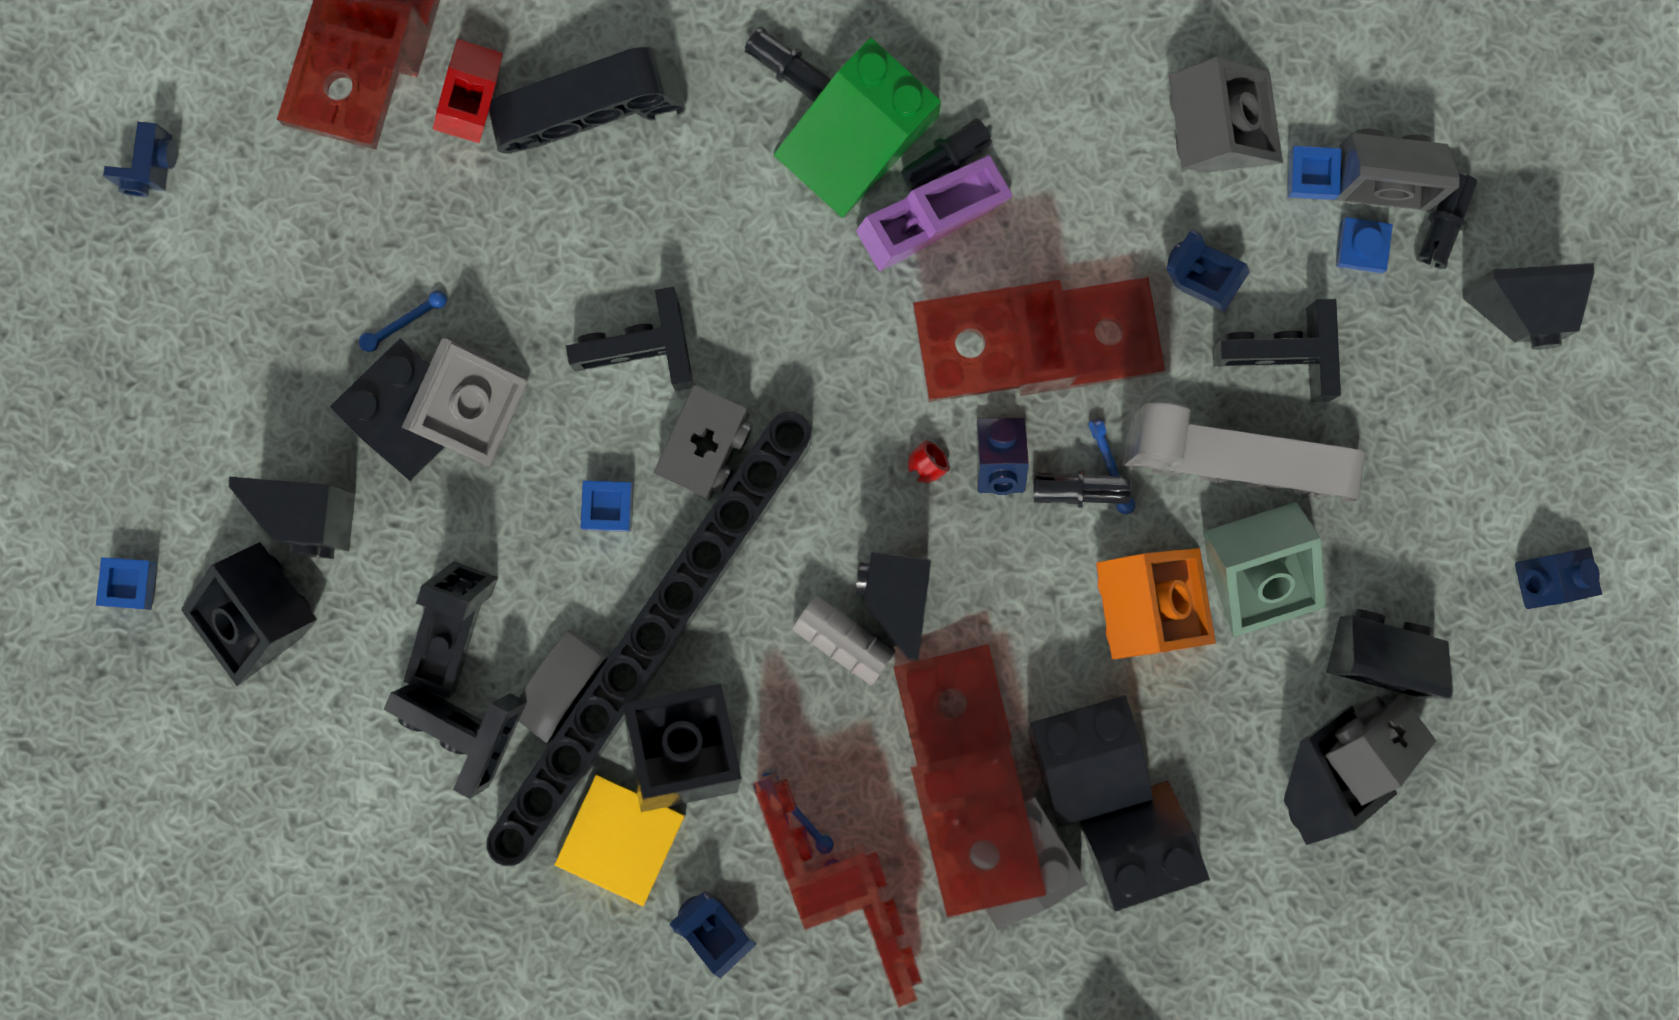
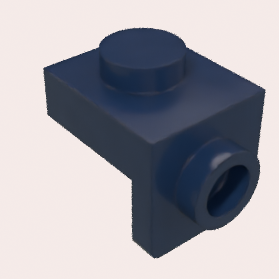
M137 121L131 168L104 166L103 177L117 185L119 192L130 196L148 197L149 190L165 191L168 169L175 167L178 156L177 145L172 140V135L157 123Z
M1194 230L1188 233L1183 242H1179L1174 246L1169 255L1167 272L1175 287L1222 311L1226 310L1250 273L1247 263L1207 246L1202 235Z
M977 418V491L979 493H994L997 495L1025 492L1029 466L1025 418Z
M1591 547L1515 563L1526 609L1563 604L1602 595L1599 582L1600 573L1594 561Z
M707 891L693 896L684 902L678 911V916L669 924L676 934L688 941L712 974L719 978H722L757 945L730 909L719 898Z

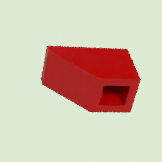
M460 39L456 40L439 99L433 130L480 143L503 53Z

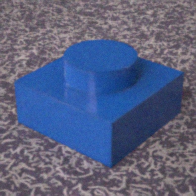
M1293 146L1289 151L1287 198L1336 200L1340 196L1342 148Z
M1345 217L1341 222L1336 267L1385 273L1388 268L1393 224Z
M583 481L580 529L585 531L631 532L633 483Z
M101 557L96 606L152 610L157 562Z

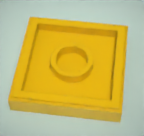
M597 774L554 865L644 906L686 814L670 807L641 812L636 791Z

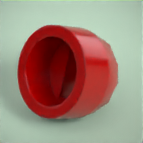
M925 440L909 455L908 471L911 473L916 469L920 474L916 481L931 483L950 470V464L945 454L937 445Z

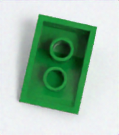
M870 37L838 70L773 155L843 219L939 118L941 100Z

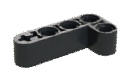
M637 47L497 96L491 100L489 115L497 151L510 154L540 147L632 114H637L646 120L653 121L656 120L655 115L677 111V115L685 112L686 107L675 62L654 48Z

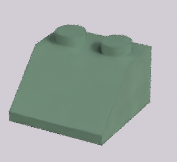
M1297 502L1204 531L1207 561L1233 637L1325 608L1321 537Z

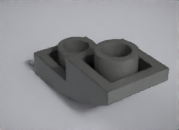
M572 629L566 631L544 659L519 698L527 703L519 722L544 742L552 741L567 720L576 702L582 698L609 657Z

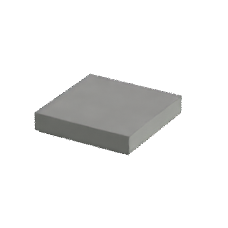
M442 338L402 428L490 467L529 379L449 339Z

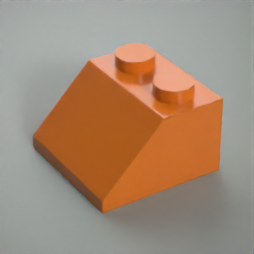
M1200 548L1144 553L1096 562L1098 590L1102 597L1106 621V638L1110 645L1112 660L1216 644Z

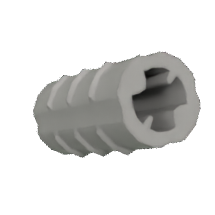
M817 595L811 600L792 628L794 632L810 642V645L816 646L830 656V660L834 659L850 670V674L854 673L871 686L896 652V650L881 641L877 635L871 634L861 627L857 621H853L841 613L838 607L831 606Z

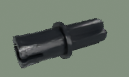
M762 26L751 35L745 45V53L753 56L773 71L779 83L785 80L813 102L831 81L829 77L802 58L801 50L797 48L795 50L790 49Z
M975 118L944 140L942 138L936 139L934 141V149L901 171L908 187L914 190L931 182L947 170L953 172L960 169V164L977 152L992 145L993 142L990 139L991 135L981 120Z
M1463 172L1458 173L1460 177L1459 188L1441 201L1436 211L1430 212L1428 219L1432 222L1421 251L1417 255V261L1430 265L1433 259L1436 262L1435 268L1446 269L1459 231L1465 230L1467 226L1464 217L1477 186L1476 178Z
M1079 470V474L1035 472L1034 503L1078 504V508H1083V502L1126 504L1131 499V480L1128 477L1084 476V470Z

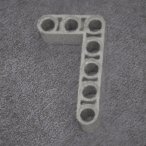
M1147 403L1129 418L1123 467L1132 470L1133 466H1143L1151 468V473L1180 477V473L1199 475V480L1224 484H1228V480L1247 482L1246 487L1271 491H1275L1276 487L1294 489V494L1317 498H1323V495L1342 496V501L1344 502L1359 501L1365 452L1361 450L1189 424L1190 409L1174 404Z

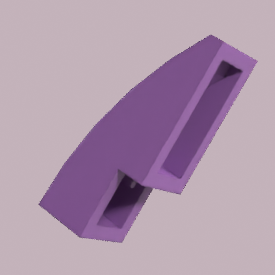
M988 155L912 190L907 198L866 216L856 232L880 272L989 213L1010 200L1013 194L992 158Z

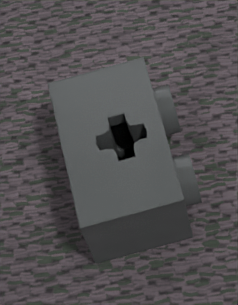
M693 385L653 474L665 482L708 501L711 500L714 492L721 494L728 485L733 472V468L727 466L734 448L743 450L753 428V424L747 422L749 417L748 409ZM709 433L712 434L713 441L718 447L715 453L707 451L703 458L699 457L700 450L695 445L696 440H706Z
M1401 692L1385 701L1376 696L1358 707L1354 712L1357 718L1336 732L1335 736L1338 738V741L1325 755L1361 805L1400 788L1437 741Z

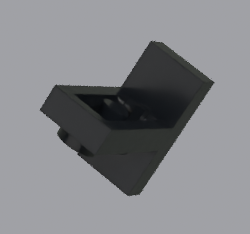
M668 287L655 290L661 328L654 329L653 324H637L625 328V335L606 338V333L603 332L581 335L577 337L578 343L566 345L569 365L576 372L666 355L671 383L675 391L691 389L694 381L679 298L675 288Z
M1317 299L1306 308L1307 338H1303L1302 331L1296 330L1276 332L1273 334V339H1255L1254 332H1232L1225 334V340H1220L1212 348L1213 367L1309 364L1310 402H1330L1341 396L1337 300Z
M453 561L421 585L416 604L424 606L425 609L403 682L446 698H450L455 693L481 605L492 596L498 577Z
M408 684L390 692L383 710L398 717V722L403 727L417 732L424 731L440 740L439 743L444 749L455 754L468 755L453 790L471 799L489 788L527 702L509 693L490 703L484 719L481 720L427 690Z

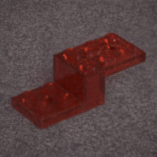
M313 0L277 120L283 126L376 150L399 73L418 77L440 0ZM339 78L351 79L352 90L347 97L340 100H334L329 97V88L335 80Z
M1149 277L1062 290L1061 280L1059 279L913 302L912 307L928 403L1018 388L1020 396L1159 375L1165 372ZM1102 321L1115 323L1121 331L1120 341L1114 345L1101 343L1095 335L1096 325ZM966 332L977 334L983 341V352L973 358L962 356L956 349L955 341L958 336Z
M986 644L893 667L916 763L911 767L946 916L952 917L1046 896L1047 890L1022 793L1024 783L990 645ZM947 689H957L966 697V710L958 717L947 716L940 709V696ZM979 841L993 843L999 851L998 863L988 869H983L973 863L970 850L975 843Z
M776 772L756 778L752 785L804 930L863 909L898 1008L918 1001L915 986L923 983L921 973L911 945L905 948L900 946L898 936L905 934L904 926L894 898L887 901L883 899L880 888L887 886V879L877 852L867 854L864 844L808 864L807 860L813 858L812 854L814 851L805 826L802 825L795 828L790 812L796 810L797 803L788 779L778 781Z

